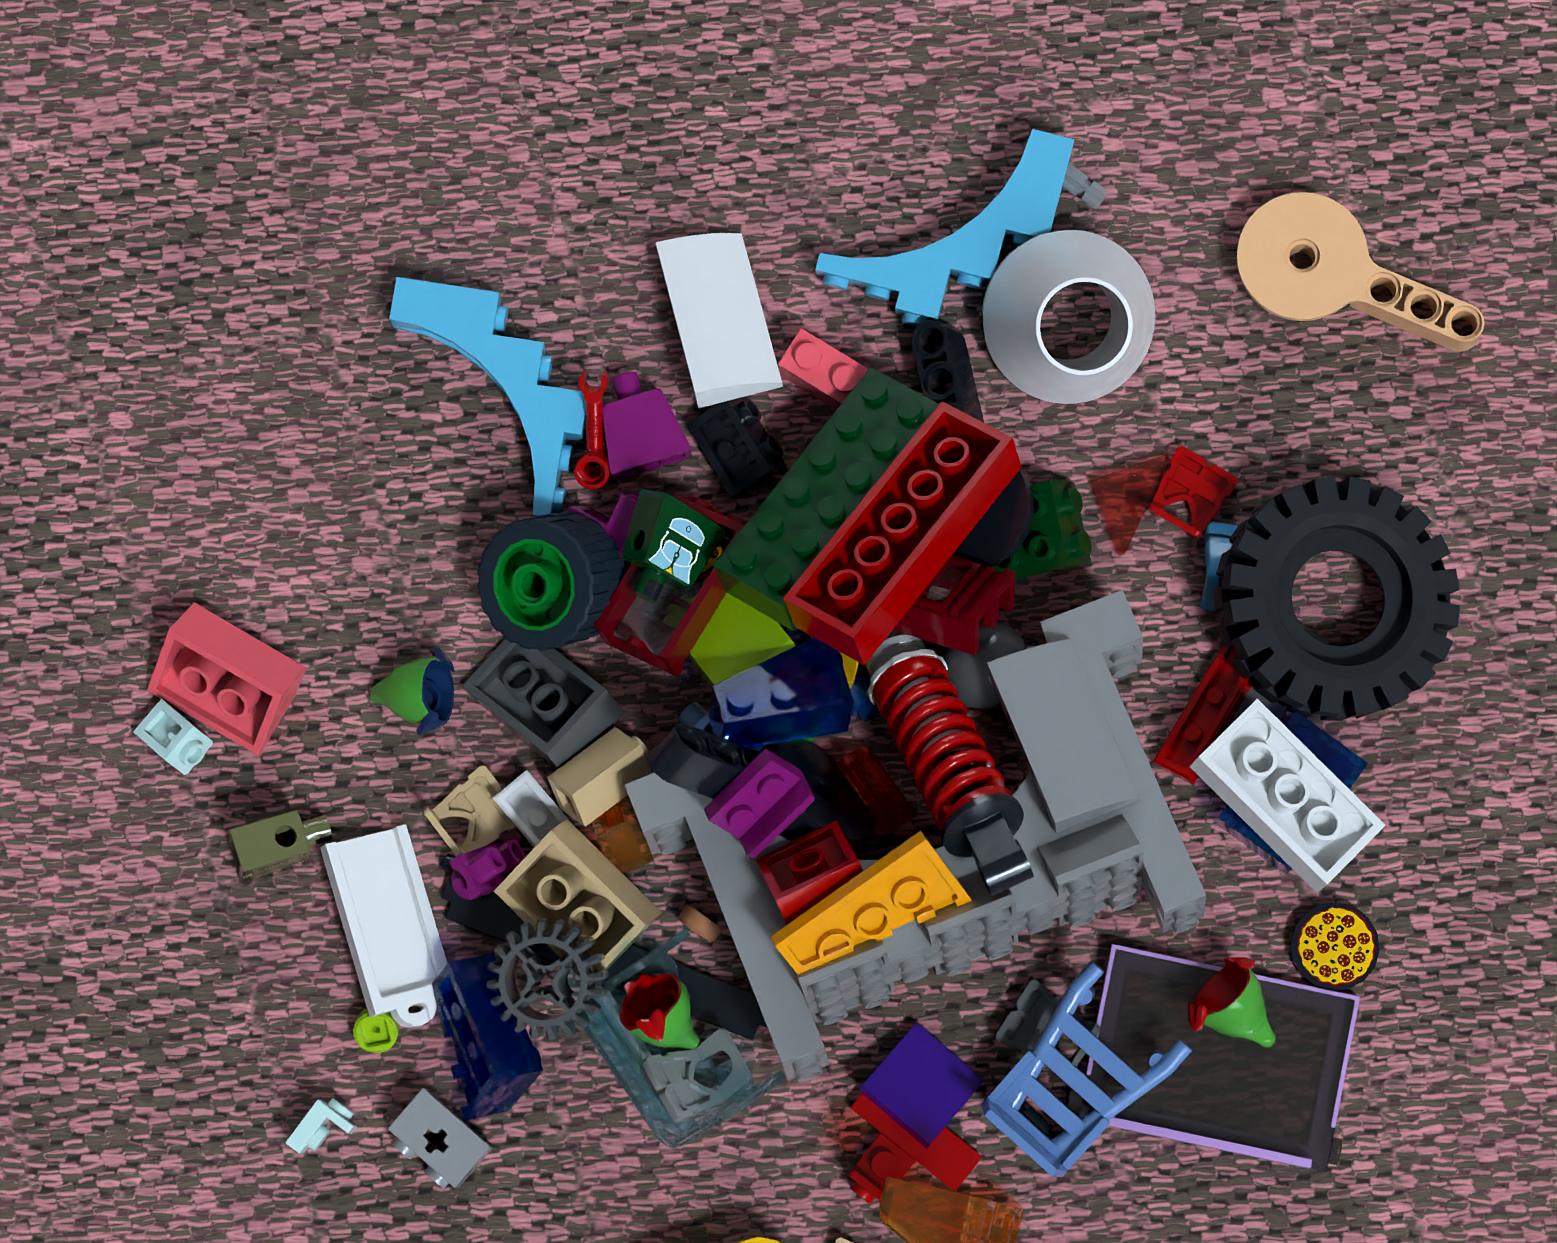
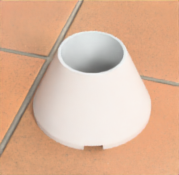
M1083 230L1047 232L1019 245L996 269L988 284L982 308L985 343L992 360L1001 373L1023 392L1043 401L1061 404L1088 402L1109 394L1120 387L1142 363L1150 347L1155 327L1154 297L1147 277L1140 265L1117 243L1106 237ZM1077 282H1093L1098 284L1104 291L1111 310L1110 326L1105 339L1093 352L1084 357L1072 360L1051 357L1043 344L1040 332L1041 317L1047 302L1056 292L1067 285Z

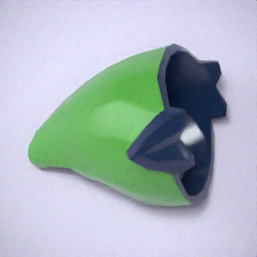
M434 647L431 650L432 657L420 658L395 668L388 676L377 683L370 692V700L372 702L389 708L396 716L403 720L418 724L419 726L416 729L418 735L440 728L446 724L454 706V683L451 671L455 672L454 666L438 647Z

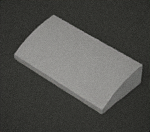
M1071 639L1031 647L987 662L988 675L1056 833L1140 800V796Z

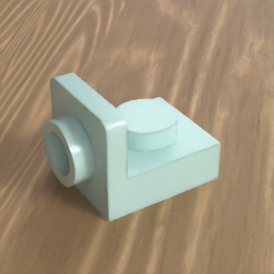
M163 699L156 704L133 731L158 755L184 775L188 774L203 759L205 753L213 744L210 738L198 730Z
M334 1098L328 1104L318 1099L285 1143L299 1154H304L308 1147L315 1152L331 1131L325 1126L329 1119L347 1133L352 1134L357 1128L355 1124L349 1121L354 1113Z

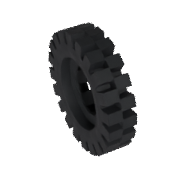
M1335 476L1319 478L1304 485L1298 484L1267 500L1251 512L1252 516L1239 524L1228 540L1233 545L1230 550L1221 555L1216 575L1223 577L1222 586L1214 589V611H1223L1225 623L1217 626L1223 647L1233 645L1238 654L1231 661L1243 679L1253 676L1259 682L1255 691L1269 702L1274 703L1281 700L1287 703L1285 711L1305 718L1314 714L1320 715V720L1342 721L1350 717L1360 718L1409 698L1408 694L1421 689L1436 674L1432 669L1433 666L1445 661L1453 644L1452 640L1446 638L1447 632L1458 627L1460 605L1450 603V594L1460 590L1456 568L1445 570L1442 558L1451 553L1442 535L1431 538L1425 528L1432 521L1418 506L1406 510L1400 505L1404 498L1403 495L1387 486L1378 490L1370 489V480L1349 477L1341 482H1336ZM1327 551H1342L1353 554L1366 562L1379 579L1384 601L1380 621L1368 637L1356 644L1332 646L1322 643L1304 630L1295 615L1292 604L1294 580L1301 567L1317 554Z

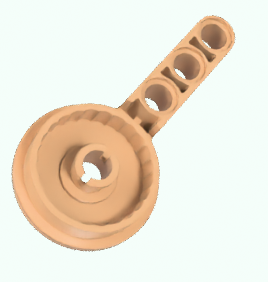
M1307 192L1290 193L1276 197L1254 212L1240 235L1237 247V267L1240 279L1251 298L1263 309L1278 317L1294 321L1317 320L1327 317L1350 304L1349 307L1459 352L1467 351L1474 347L1483 331L1484 317L1475 306L1375 264L1369 256L1364 232L1356 218L1343 205L1329 197ZM1302 252L1310 256L1313 264L1309 268L1299 269L1292 265L1289 257L1294 253ZM1376 286L1386 287L1391 291L1393 299L1389 302H1378L1372 297L1370 290ZM1415 303H1425L1432 309L1433 316L1429 319H1419L1412 313L1411 306ZM1458 319L1466 320L1472 325L1473 333L1469 336H1460L1452 329L1451 322Z

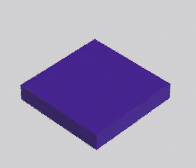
M916 1023L864 1082L859 1091L927 1149L981 1086L984 1080L922 1026Z

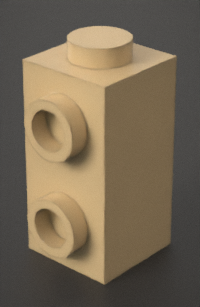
M614 727L547 777L560 809L586 827L628 795L624 784L652 774L647 762L649 751L637 736L629 737Z

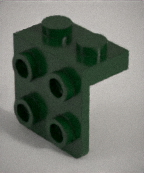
M1046 480L1030 485L1034 499V515L1028 535L1021 546L1008 558L992 567L993 570L1001 573L1004 569L1015 571V581L1056 569L1078 570L1092 566L1090 558L1092 550L1091 540L1088 533L1084 530L1081 516L1083 502L1079 491L1075 488V483L1072 481Z

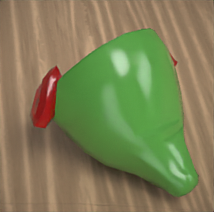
M1246 957L1225 958V967L1202 986L1193 1002L1188 1000L1189 1024L1194 1032L1201 1030L1203 1025L1220 1034L1234 1038H1245L1265 1048L1271 1047L1275 1043V1034L1267 1019L1261 985L1256 975L1250 970L1255 968V960Z
M643 973L638 978L632 979L624 985L626 995L621 1004L619 1021L638 1040L663 1048L691 1050L699 1045V1037L692 1028L693 1022L690 1018L689 992L687 987L675 975L671 973L654 975Z

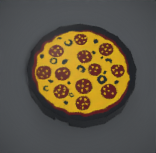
M1340 902L1321 904L1306 912L1294 926L1290 941L1291 960L1299 975L1312 986L1331 991L1348 990L1363 982L1375 968L1380 952L1378 933L1370 919L1356 907Z

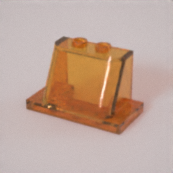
M890 1177L886 1178L879 1204L881 1223L905 1243H1017L1024 1212L1022 1208Z

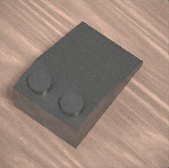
M506 639L461 686L496 719L556 770L604 736L625 713L606 688L557 650H528Z

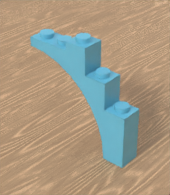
M1032 129L1021 161L1003 190L977 217L955 233L921 249L888 257L849 258L820 253L815 269L816 275L824 277L822 284L832 288L847 290L848 284L865 288L864 295L884 301H889L890 295L898 296L895 313L903 315L901 322L917 327L922 322L928 320L938 322L950 275L957 276V283L960 285L982 289L983 283L989 284L996 271L1005 236L1012 237V244L1019 246L1031 238L1051 232L1075 139Z
M396 277L389 318L393 328L427 336L458 351L492 379L506 395L517 413L531 447L535 476L533 516L563 512L566 488L559 487L561 472L570 471L573 455V446L566 445L567 440L584 442L587 428L584 393L577 390L541 385V381L549 382L553 361L552 356L546 355L544 342L497 335V331L505 332L508 319V307L502 306L499 292Z

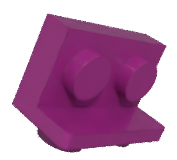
M765 749L703 810L710 822L737 837L745 853L755 858L806 810L815 797L800 769Z

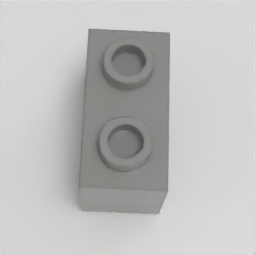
M422 1088L388 1128L395 1135V1138L391 1141L392 1145L410 1160L417 1154L429 1165L424 1172L443 1189L449 1183L454 1188H459L493 1149V1146L425 1088ZM431 1131L436 1134H440L443 1131L447 1133L444 1142L449 1147L445 1152L438 1149L430 1152L428 1148L432 1142L427 1136Z

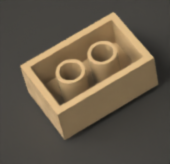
M568 819L550 830L494 890L524 922H529L535 931L537 920L541 918H547L551 931L555 921L559 919L565 920L566 935L573 927H581V935L577 941L582 943L584 940L592 937L595 940V944L587 951L591 956L603 953L605 957L601 962L594 964L596 970H607L662 913ZM547 944L560 958L567 953L555 945ZM575 965L572 970L580 977L578 967Z

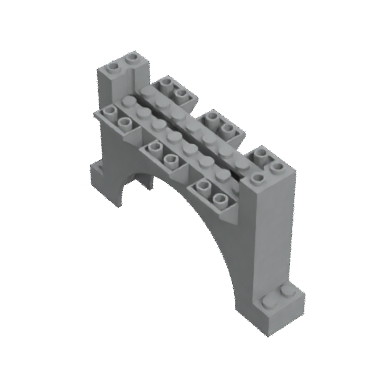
M1123 590L1041 621L1040 626L1046 643L1065 639L1072 640L1140 796V800L1056 833L1029 772L1013 795L1019 801L1024 812L1022 825L1013 837L1015 840H1018L1027 857L1034 875L1033 878L991 896L978 871L974 857H957L947 852L944 846L935 849L967 891L972 901L959 907L955 903L935 911L936 917L920 924H918L917 920L911 921L893 929V935L877 942L875 939H869L854 946L853 952L801 974H797L770 938L785 927L786 923L755 859L792 841L778 835L757 857L752 858L745 853L737 837L708 820L703 809L713 800L712 798L668 783L655 773L624 784L652 855L661 852L662 855L675 853L686 846V841L694 839L788 1081L796 1077L798 1082L813 1079L823 1073L822 1067L830 1064L815 1023L822 1021L823 1025H830L839 1022L848 1016L847 1010L862 1004L865 1009L882 1005L890 999L888 994L895 992L894 982L903 979L904 983L917 981L929 974L928 969L931 967L934 968L936 975L946 972L947 976H955L969 970L972 967L971 961L987 956L989 960H995L1006 956L1013 951L1012 945L1019 943L1018 933L1027 929L1029 934L1046 930L1054 924L1053 919L1055 918L1059 927L1070 923L1072 928L1085 925L1096 918L1094 913L1108 907H1111L1112 911H1119L1137 902L1135 897L1141 895L1143 886L1162 933L1171 929L1175 933L1185 932L1200 923L1199 918L1204 917L1206 893L1113 678L1124 677L1134 672L1138 668L1137 664L1142 663L1143 635ZM858 859L863 871L878 861Z

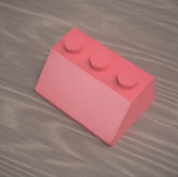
M194 602L169 628L147 691L259 756L296 696L306 667Z

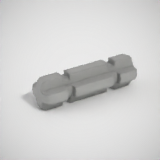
M1069 163L1063 188L1075 196L1079 195L1082 197L1081 200L1097 209L1107 196L1106 188L1096 181L1092 183L1088 181L1089 176Z

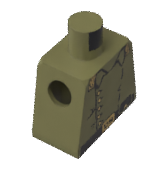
M296 810L230 829L228 843L241 883L309 860L311 855L310 847L333 840V836L326 815L302 822L299 812ZM286 835L292 839L294 844L289 847H283L277 843L275 838Z

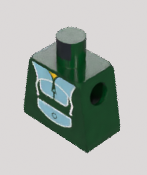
M641 489L622 550L623 559L642 570L632 593L644 600L656 603L664 584L689 588L703 570L727 530L667 493Z

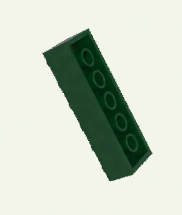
M870 367L713 565L724 591L794 631L796 627L793 625L783 598L939 404Z

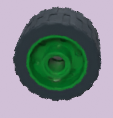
M555 512L514 521L506 525L503 530L498 531L482 553L483 557L478 565L477 572L479 575L477 589L482 601V609L490 619V624L506 640L528 650H550L588 640L590 637L599 635L594 623L604 612L605 606H608L610 603L609 599L623 579L625 563L614 538L612 539L608 535L607 530L601 524H596L592 521V518L585 515H576L574 512Z

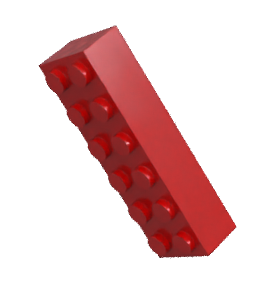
M941 402L783 598L793 625L865 665L1022 467L1013 438Z

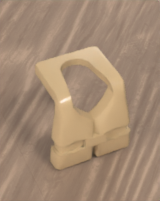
M486 766L478 767L468 776L469 780L463 785L459 784L435 808L430 809L427 807L424 810L425 816L456 856L489 845L501 838L500 835L505 831L511 832L516 828V825L493 799L502 791V787ZM447 817L469 819L467 836L461 847L449 836L441 825L440 819Z

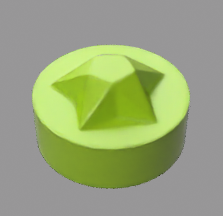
M366 1008L360 1012L353 1029L355 1041L362 1049L368 1052L381 1053L387 1051L397 1040L399 1024L393 1019L390 1012L369 1017Z

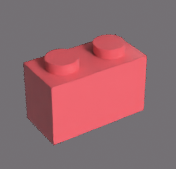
M802 328L778 363L780 376L836 410L869 370Z

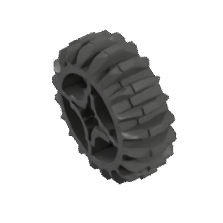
M547 918L537 920L536 931L529 922L521 924V936L514 931H510L505 935L506 942L510 947L500 944L494 949L496 955L503 962L492 961L488 964V969L491 972L498 973L499 978L487 981V987L490 989L499 988L501 993L491 999V1004L497 1006L503 1002L508 1009L501 1013L500 1018L506 1021L516 1016L518 1019L514 1024V1031L517 1033L523 1031L530 1024L529 1034L531 1039H538L543 1029H545L549 1041H554L558 1038L559 1028L566 1037L575 1034L574 1022L578 1026L585 1028L590 1024V1019L586 1012L591 1014L600 1012L601 1006L592 997L603 998L608 992L603 986L596 985V981L604 980L609 976L607 970L595 969L594 964L604 960L603 953L591 956L587 951L594 946L595 940L590 937L582 943L577 941L582 931V928L579 926L573 927L566 935L565 920L562 919L555 921L552 931ZM546 943L555 945L567 953L557 961H551L541 953L536 955L530 946ZM519 958L524 962L521 967L527 974L526 987L520 993L518 992L515 980L516 966ZM575 965L578 967L581 980L577 1000L572 997L574 991L568 984L569 972ZM562 967L554 975L555 978L552 979L550 986L543 987L534 992L541 984L540 981L543 980L544 973ZM542 997L548 999L554 1006L559 1004L566 1013L557 1015L544 1014L534 1010L529 1004Z

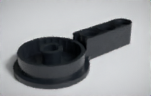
M928 320L922 322L914 330L912 347L923 396L938 404L944 402L984 423L967 345L962 332L955 327L937 321ZM940 334H942V345L939 348V350L936 351L935 341ZM951 375L952 385L945 393L944 383L947 377ZM1021 468L952 554L953 556L979 563L981 567H994L1012 555L1021 546L1028 535L1034 515L1033 493Z
M678 723L648 754L647 760L651 769L662 780L714 799L762 752L693 726ZM793 737L778 739L768 749L803 772L815 797L806 810L784 829L793 839L796 840L836 820L850 845L862 844L873 834L876 822L869 799L853 776L832 756L807 741Z

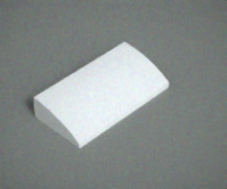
M699 234L656 242L664 280L698 408L783 387L742 234Z
M1258 699L1189 766L1316 893L1328 885L1385 826Z

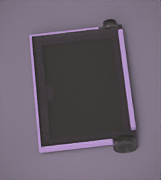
M1111 944L1095 1022L1100 1026L1096 1037L1139 1075L1150 1068L1149 1059L1155 1050L1162 1049L1167 1052L1178 1039L1184 1041L1193 1051L1168 1078L1111 1118L1108 1126L1321 1172H1327L1328 1164H1338L1342 1150V1139L1335 1138L1334 1132L1360 1001L1359 996L1256 975L1264 994L1267 1019L1275 1034V1043L1271 1047L1265 1048L1245 1038H1234L1220 1034L1203 1025L1201 1030L1194 1032L1189 1024L1188 1000L1193 1002L1202 986L1223 967ZM1090 1056L1088 1057L1085 1075L1111 1097L1124 1087ZM1068 1085L1065 1105L1082 1118L1094 1108Z

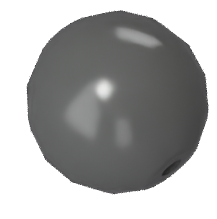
M981 619L979 622V651L975 656L944 646L942 657L948 667L949 681L955 685L958 690V699H961L965 705L975 709H997L1002 706L988 675L987 662L1027 649L1023 638L1011 626L998 621L996 627L991 629L984 627L983 619Z

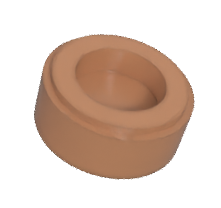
M687 904L678 916L679 922L709 943L714 942L723 930Z

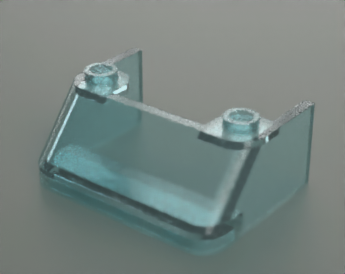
M686 928L601 983L599 986H603L608 990L607 995L603 998L592 997L599 1003L601 1010L597 1014L586 1012L589 1016L590 1024L583 1028L656 1138L671 1148L682 1146L742 1112L786 1078L781 1070L758 1084H755L751 1078L724 1102L694 1117L691 1116L685 1121L672 1122L659 1098L661 1091H656L642 1066V1062L648 1056L656 1054L664 1056L667 1052L687 1051L690 1049L663 1048L638 1040L621 1024L619 1012L626 995L624 985L628 981L638 978L640 974L671 973L679 979L677 965L667 952L691 936ZM708 1057L696 1065L694 1080L707 1088L718 1090L732 1071V1061H725L715 1066L711 1058Z

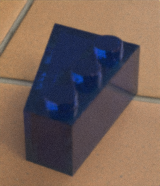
M812 638L714 685L708 717L714 735L750 748L848 732L854 700L838 651L820 640Z
M495 954L448 962L432 982L444 1038L452 1037L458 1064L451 1066L454 1080L462 1078L468 1104L467 1106L460 1107L463 1121L510 1110L543 1072L540 1053L533 1046L526 1028L520 1033L514 1031V1024L518 1018L513 1016L503 1021L500 1015L508 1009L503 1002L497 1006L491 1004V999L501 994L499 988L490 989L487 987V981L499 978L498 973L491 972L488 969L490 962L497 961Z

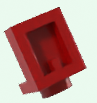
M880 1133L847 1175L854 1180L849 1188L869 1204L875 1198L884 1203L915 1160Z

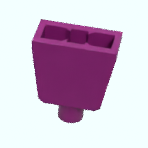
M628 372L614 377L612 383L618 400L603 405L607 452L613 481L691 458L692 452L689 442L662 390L657 388L643 392L637 372Z

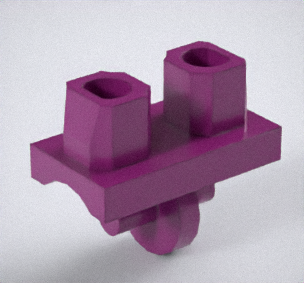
M515 839L507 841L501 846L498 842L460 854L450 860L449 863L454 869L451 876L454 891L466 900H473L494 892L526 857L519 843Z

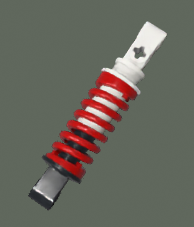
M892 630L866 663V668L871 676V684L867 693L873 705L877 706L882 719L887 724L890 735L896 741L897 749L905 759L907 769L914 776V783L920 793L923 794V800L932 812L935 824L941 830V841L945 849L957 857H974L978 871L991 896L1033 878L1034 875L1027 857L1018 840H1015L1013 837L1022 825L1024 818L1023 809L1010 790L1004 787V778L1000 771L995 769V761L992 755L986 751L985 741L981 735L977 734L975 722L971 717L967 716L968 709L961 699H958V690L949 681L948 667L943 657L936 655L933 650L926 649L920 638Z

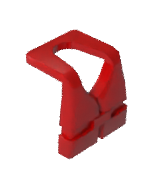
M1179 446L1169 462L1171 464L1169 471L1164 472L1156 494L1148 506V512L1174 524L1187 535L1197 540L1223 506L1221 504L1223 499L1229 497L1236 487L1238 478L1215 464L1207 466L1203 457L1184 446ZM1187 500L1191 511V526L1162 509L1170 504Z

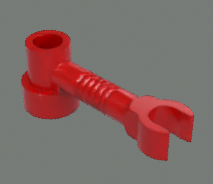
M584 369L579 378V388L584 393L586 449L585 453L578 459L574 473L577 482L587 489H598L605 485L611 473L608 453L603 450L602 436L603 397L609 382V376L604 369L601 375V385L592 387L586 381L587 374ZM589 462H596L601 468L595 469L590 466Z

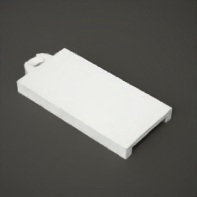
M406 824L396 826L390 830L323 845L320 847L369 1017L390 1012L393 1019L400 1026L406 1028L419 1027L427 1023L435 1015L437 1009L436 1000L451 996L456 991ZM418 1006L421 1010L417 1013H409L408 1008Z

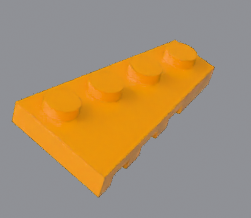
M919 831L770 938L797 974H801L853 952L854 946L869 939H875L876 942L892 936V930L914 920H917L918 924L936 917L935 911L953 903L959 907L972 901V899L924 834Z

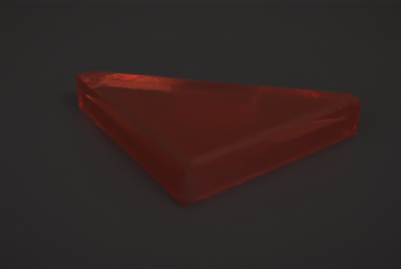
M1168 454L1091 480L1118 557L1125 555L1170 460Z

